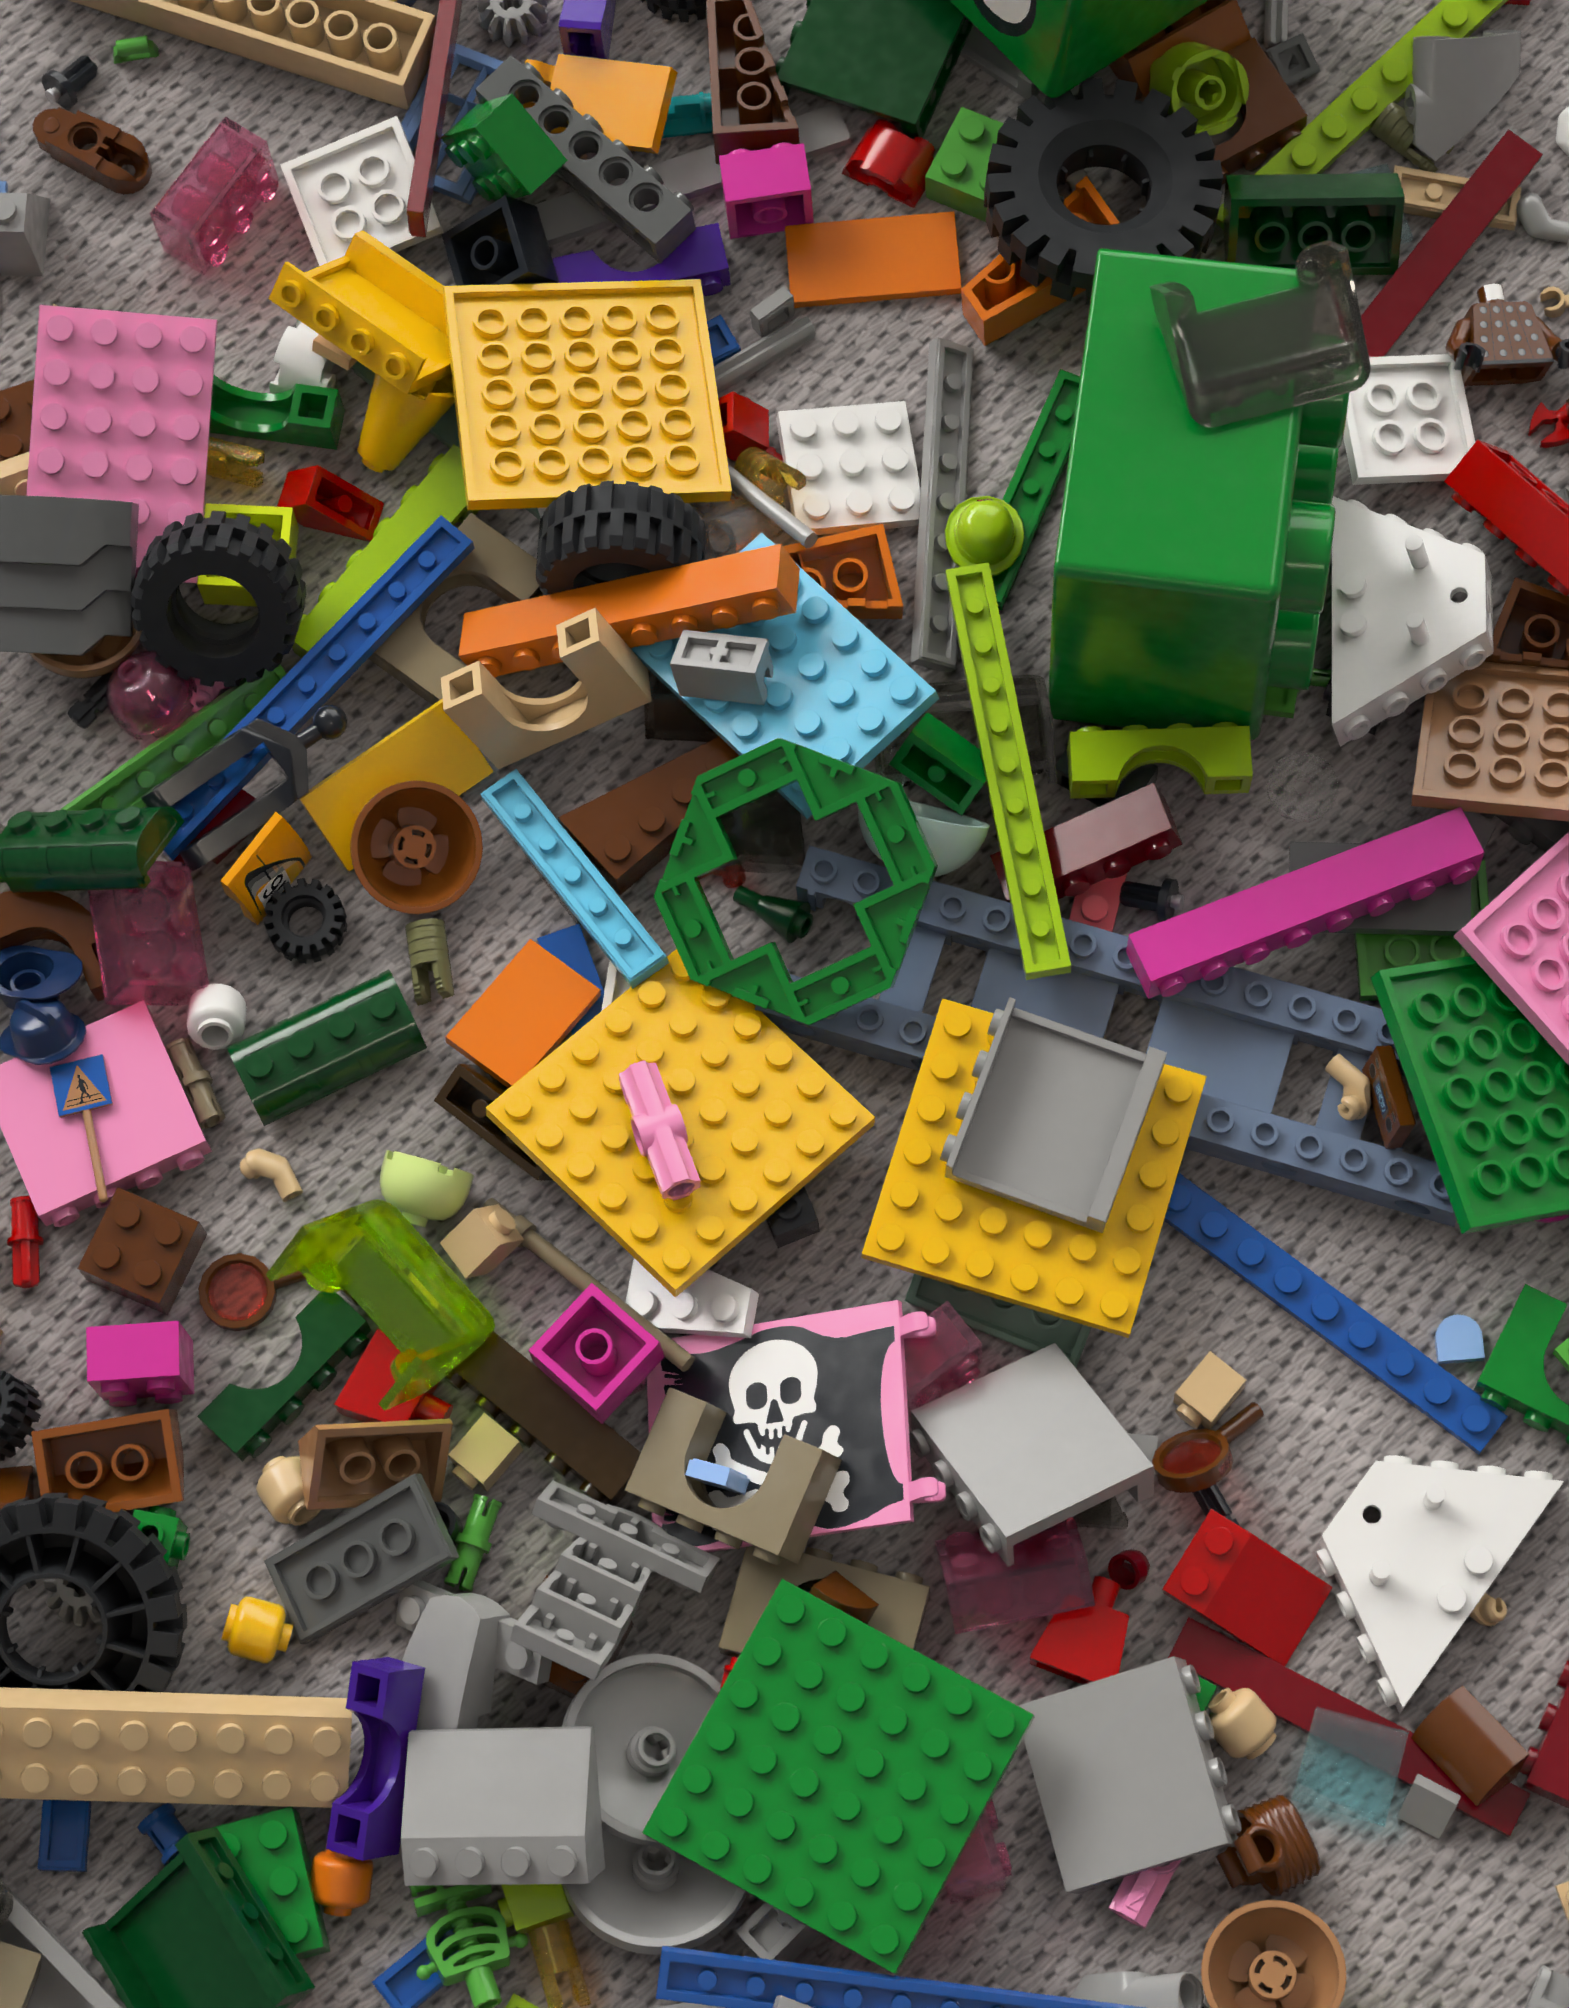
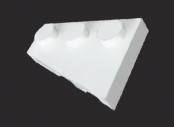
M634 1258L625 1303L663 1333L751 1338L759 1293L708 1269L675 1298Z

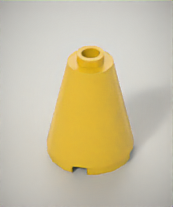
M375 374L357 451L362 457L361 461L367 468L380 473L397 468L455 403L452 375L450 374L406 395Z

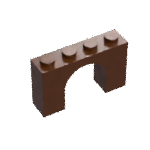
M1255 37L1227 51L1228 54L1236 58L1243 65L1249 82V96L1246 105L1242 104L1240 108L1244 122L1239 131L1231 139L1215 146L1216 150L1213 160L1221 161L1222 185L1225 184L1226 175H1230L1243 167L1246 170L1258 167L1265 161L1268 153L1280 147L1282 149L1292 139L1301 135V131L1307 124L1308 115ZM1143 96L1137 100L1143 102L1146 97Z

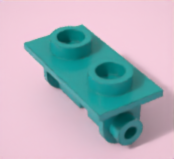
M699 92L696 95L672 97L662 138L713 133L711 93L703 94V92Z

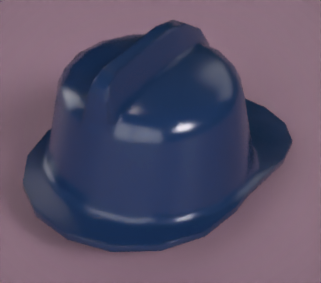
M28 945L7 947L0 950V998L12 1010H15V1004L22 999L44 1000L52 997L60 999V994L69 990L79 981L83 973V963L76 955L68 952L42 949Z
M55 997L44 1000L22 999L15 1004V1010L10 1018L9 1026L0 1036V1050L6 1055L34 1065L52 1064L65 1059L79 1048L86 1035L85 1023L77 1015L71 1013Z

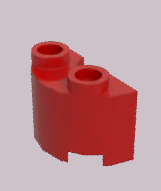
M879 119L873 127L867 129L845 165L842 174L866 186L878 187L889 197L915 208L926 190L925 176L934 160L933 155L936 149L924 138L915 137L911 139L905 134L898 132V129L890 122Z

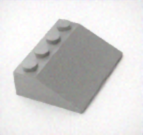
M594 1726L411 1730L408 1735L401 1828L405 1886L589 1884L605 1869Z

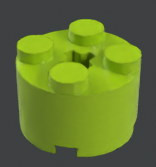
M1185 42L1170 48L1161 57L1154 60L1150 67L1149 91L1153 88L1171 97L1169 115H1172L1184 106L1196 117L1198 122L1195 134L1207 131L1209 136L1226 131L1237 121L1238 117L1236 115L1242 104L1246 105L1249 96V82L1246 71L1236 58H1233L1223 50L1198 42Z

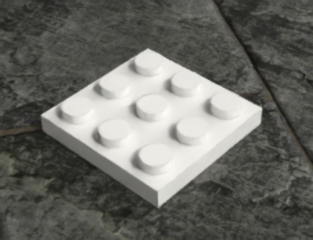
M397 116L280 165L319 266L345 256L354 234L362 230L394 252L401 251L444 233L432 202L426 237H414L409 233L407 204L415 157Z
M1448 354L1357 357L1353 359L1343 437L1353 485L1445 481L1474 445L1475 438L1461 371L1454 369L1455 361Z
M905 401L778 411L776 422L793 516L817 535L838 534L883 524L884 529L919 525L921 488Z

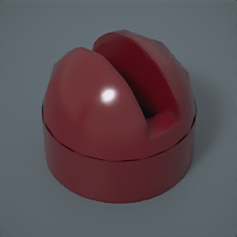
M1135 1549L1124 1550L1110 1559L1108 1564L1111 1580L1120 1584L1121 1589L1131 1590L1142 1584L1147 1578L1150 1569L1147 1557L1141 1551Z

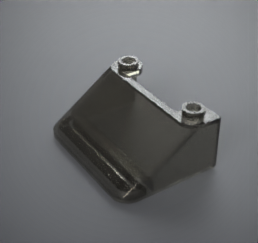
M1330 240L1310 245L1299 254L1296 260L1295 272L1298 287L1197 312L1194 297L1191 291L1184 285L1177 282H1164L1150 286L1154 310L1187 410L1194 421L1205 427H1217L1353 392L1366 383L1370 375L1371 364L1347 247Z

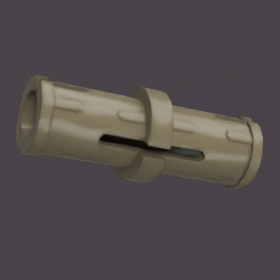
M180 1038L170 1042L165 1048L201 1129L204 1127L205 1129L211 1128L225 1119V1114L211 1087L213 1079L210 1073L204 1070L200 1064L190 1038Z

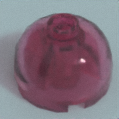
M143 651L131 655L112 672L107 683V705L117 724L134 739L143 740L139 735L146 736L152 734L155 738L166 736L186 720L194 707L190 702L193 691L197 694V685L193 677L189 676L188 681L176 676L178 670L169 665L165 669L154 660L157 654L155 651Z

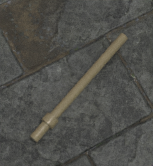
M490 1198L484 1203L482 1207L499 1204L502 1209L506 1210L513 1217L516 1229L524 1238V1241L518 1246L519 1248L525 1246L582 1292L593 1283L660 1342L667 1360L683 1372L692 1366L695 1360L694 1356L536 1232V1226L523 1215L515 1216L494 1198Z

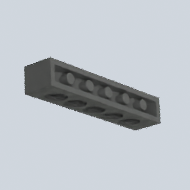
M510 55L475 89L479 104L511 93L522 105L527 102H537L534 106L525 109L568 160L555 174L661 264L696 230L692 213L694 207L681 192L675 191L672 193L663 185L664 182L660 175L648 165L641 167L634 161L631 151L624 143L618 139L612 142L603 134L600 124L591 115L586 113L582 116L573 108L572 101L559 88L551 90L544 84L543 77L534 66L527 62L522 65ZM558 127L566 128L565 131L559 134L550 133ZM586 153H596L591 159H580ZM615 179H627V181L621 185H610V183ZM645 205H657V207L652 211H640V209Z

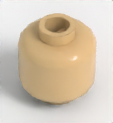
M279 1456L270 1460L264 1466L263 1474L258 1480L256 1490L259 1498L274 1520L281 1524L298 1526L311 1521L319 1514L322 1509L307 1510L305 1507L300 1456H290L287 1458Z
M1226 1688L1210 1701L1208 1705L1211 1710L1209 1718L1214 1730V1739L1232 1758H1243L1246 1756L1248 1760L1254 1759L1264 1753L1276 1739V1734L1274 1733L1277 1723L1276 1716L1250 1688H1242L1234 1692L1230 1688Z

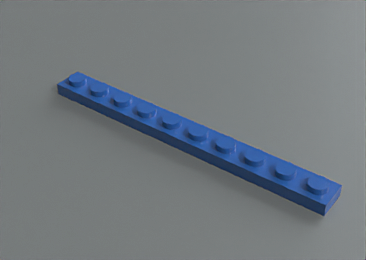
M440 515L226 737L255 718L296 734L315 712L328 701L475 549L473 541ZM262 743L170 806L178 811L184 823L162 851L166 857L173 861L179 855V852L269 762L272 757Z
M1178 1172L1164 1219L1166 1223L1479 1455L1507 1419L1508 1416L1480 1400L1481 1396Z
M662 1946L656 1999L725 2008H773L776 1996L780 1995L813 2008H1146Z

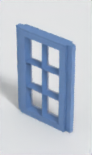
M457 43L451 78L459 63L480 72L466 99L448 92L447 101L461 106L450 129L467 114L468 110H472L477 105V103L473 102L476 97L475 89L485 80L487 74L490 75L503 63V61ZM428 73L401 122L412 152L418 141ZM442 139L436 171L446 154L445 148L447 145ZM465 167L456 182L439 175L435 176L434 191L470 205L477 194L472 184V181L475 179Z

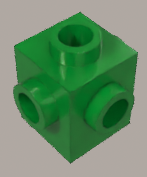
M157 1505L149 1507L148 1512L134 1509L133 1517L141 1521L137 1528L147 1537L150 1529L158 1531L157 1539L167 1550L163 1558L169 1568L176 1566L177 1569L179 1560L184 1561L189 1550L190 1533H187L188 1527L180 1518L176 1517L177 1512L175 1510Z

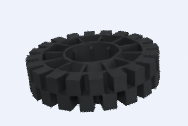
M1088 78L1080 83L1078 95L1073 96L1071 90L1057 98H1050L1045 95L1044 104L1033 95L1018 106L1016 120L1008 116L998 131L997 143L992 144L988 161L984 191V207L987 208L985 220L991 238L999 236L998 251L1009 266L1022 260L1020 271L1022 278L1035 287H1038L1047 277L1053 279L1050 295L1067 301H1071L1077 287L1086 289L1085 305H1090L1098 250L1101 248L1200 259L1201 252H1207L1214 235L1223 193L1221 191L1223 182L1221 161L1213 160L1216 147L1208 132L1204 131L1195 135L1198 119L1184 106L1172 115L1168 114L1171 97L1152 88L1143 102L1136 100L1138 83L1120 79L1116 81L1113 95L1104 94L1102 78ZM1091 167H1106L1120 171L1133 179L1140 187V194L1145 196L1147 205L1145 208L1140 207L1137 216L1126 222L1113 225H1098L1080 219L1065 207L1064 198L1059 196L1057 188L1060 184H1065L1067 177L1076 171Z
M44 1493L40 1498L30 1500L28 1496L8 1503L0 1510V1687L134 1692L165 1691L172 1681L171 1677L174 1671L179 1666L185 1643L182 1642V1636L187 1628V1604H181L179 1592L183 1589V1585L176 1566L168 1567L163 1558L167 1550L154 1533L147 1537L137 1528L141 1521L123 1509L118 1513L106 1509L107 1501L84 1495L80 1500L68 1498V1493ZM59 1578L64 1580V1585L72 1582L90 1595L94 1600L91 1606L93 1608L98 1607L103 1624V1634H99L95 1643L100 1644V1648L92 1661L85 1666L78 1662L73 1666V1671L56 1673L45 1671L46 1666L43 1665L40 1668H36L16 1651L18 1648L17 1643L12 1644L9 1638L7 1617L14 1611V1608L9 1607L11 1599L15 1592L23 1585L30 1589L37 1584V1579Z

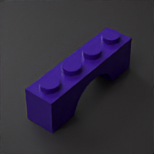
M718 223L696 227V230L661 264L658 263L642 271L627 272L614 269L605 264L593 250L552 258L559 280L558 283L701 279L703 296L715 295L721 292L724 286L731 285L729 266Z
M390 1657L352 1661L346 1709L353 1712L362 1725L364 1751L359 1770L352 1784L339 1798L332 1802L326 1849L361 1861L399 1854L408 1735L411 1730L417 1729L425 1667Z

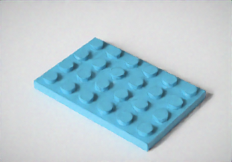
M761 532L740 552L775 544ZM799 567L796 613L779 616L771 620H760L736 625L733 628L708 631L710 633L768 639V649L773 664V677H764V683L767 688V699L764 705L679 696L670 662L680 638L656 642L647 646H637L632 649L643 664L738 755H743L776 738H783L864 768L939 700L934 688L801 567ZM798 781L777 790L806 819L812 815Z

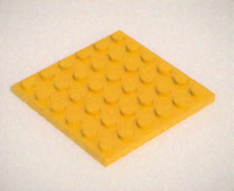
M701 279L444 286L443 303L467 510L547 508L554 500L568 490L575 492L581 485L590 483L592 486H597L602 481H614V484H626V481L638 482L639 486L643 487L653 485L662 488L663 492L668 495L670 493L678 495L684 503L730 501L732 489Z
M677 949L667 956L669 964L632 989L630 987L486 1107V1116L675 1298L875 1124V1116L761 1011L755 1010L756 1006L714 987L690 980ZM646 1061L657 1064L671 1104H676L681 1112L687 1132V1146L700 1178V1188L694 1190L687 1197L678 1200L662 1199L647 1156L643 1157L637 1147L631 1126L632 1115L619 1083V1073L626 1070L629 1065L637 1062Z
M942 998L861 1258L1129 1338L1207 1076L1164 1064L1103 1233L945 1177L947 1162L940 1160L941 1153L948 1135H958L963 1120L956 1118V1114L964 1093L973 1094L979 1078L973 1077L972 1072L980 1050L986 1052L990 1050L994 1036L987 1033L994 1013Z

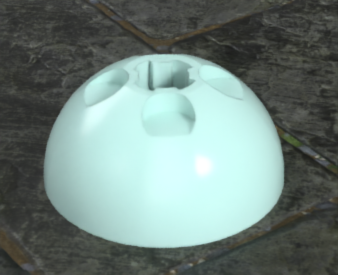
M909 800L938 865L934 877L948 874L962 867L973 858L984 843L989 831V824L965 814L961 816L955 811ZM858 807L859 825L864 840L870 850L882 860Z

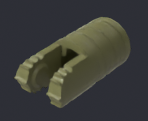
M1391 102L1375 121L1371 133L1419 169L1436 172L1438 168L1435 167V163L1413 150L1416 147L1413 145L1414 125L1408 122L1405 109L1396 102ZM1454 145L1451 149H1449V150L1446 152V154L1449 155L1450 152H1451V151L1453 150V148L1455 147V145Z
M427 918L408 923L405 926L414 999L417 1006L431 1002L428 971H433L436 989L442 998L453 996L454 986L445 921L437 918Z

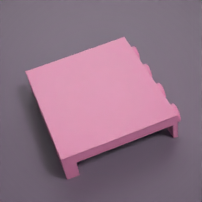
M144 1000L85 1026L86 1035L83 1043L74 1053L63 1060L47 1065H34L21 1059L13 1058L0 1064V1127L38 1217L46 1226L54 1224L55 1227L69 1225L80 1217V1211L93 1205L96 1208L108 1207L117 1187L124 1190L135 1186L140 1190L153 1187L163 1180L162 1174L177 1167L181 1171L195 1168L204 1162L203 1155L212 1152L157 1030L155 1020ZM101 1054L104 1056L113 1105L91 1110L108 1196V1200L105 1203L100 1202L98 1198L83 1115L78 1113L62 1118L59 1117L50 1067Z

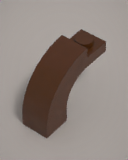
M12 891L0 893V950L34 940L59 942L70 948L82 961L83 974L97 1002L114 995L109 982L117 978L107 956H101L114 950L99 922L86 908L73 899L56 892L13 893Z

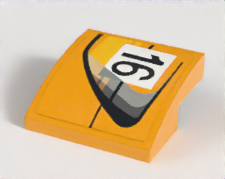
M275 812L220 882L225 894L240 904L243 915L258 925L264 919L263 917L267 915L264 910L266 903H273L271 897L273 892L277 890L281 894L285 891L282 885L288 881L292 884L312 856L303 840L291 825Z

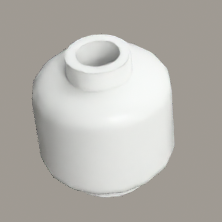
M208 984L200 987L192 994L188 1004L187 1030L195 1043L204 1048L219 1050L226 1049L227 1046L238 1042L242 1038L246 1024V1003L239 991L224 984Z

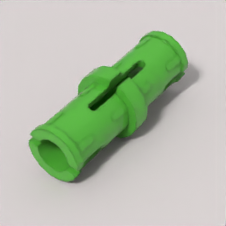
M474 1494L473 1503L463 1532H459L455 1539V1543L458 1544L456 1550L459 1558L452 1561L447 1577L444 1579L446 1585L452 1587L458 1585L462 1570H464L459 1589L472 1592L483 1554H488L492 1546L488 1540L499 1509L502 1507L501 1502L492 1499L491 1502L489 1501L483 1516L482 1513L488 1497Z

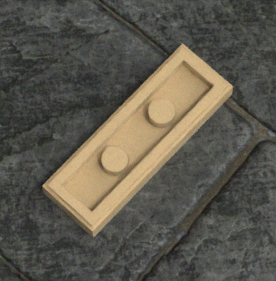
M1396 165L1392 172L1398 173L1404 192L1403 213L1434 219L1439 218L1469 180V178ZM1521 187L1515 191L1488 227L1507 230L1515 229L1517 221L1516 208L1520 200Z

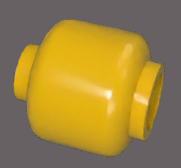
M246 1596L242 1598L238 1605H230L221 1640L228 1642L227 1648L231 1655L267 1664L274 1659L277 1650L286 1652L293 1625L285 1623L286 1611L282 1605Z

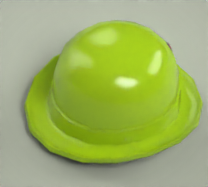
M991 496L971 497L958 504L948 517L945 528L947 550L953 562L959 567L989 562L992 576H997L1010 568L1021 553L1024 542L1023 522L1017 511L1004 500Z

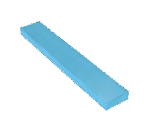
M517 769L480 793L484 803L632 989L669 964L666 954Z

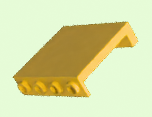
M364 230L354 234L345 256L305 273L288 261L284 263L268 299L404 394L409 395L452 374L443 303L444 286Z

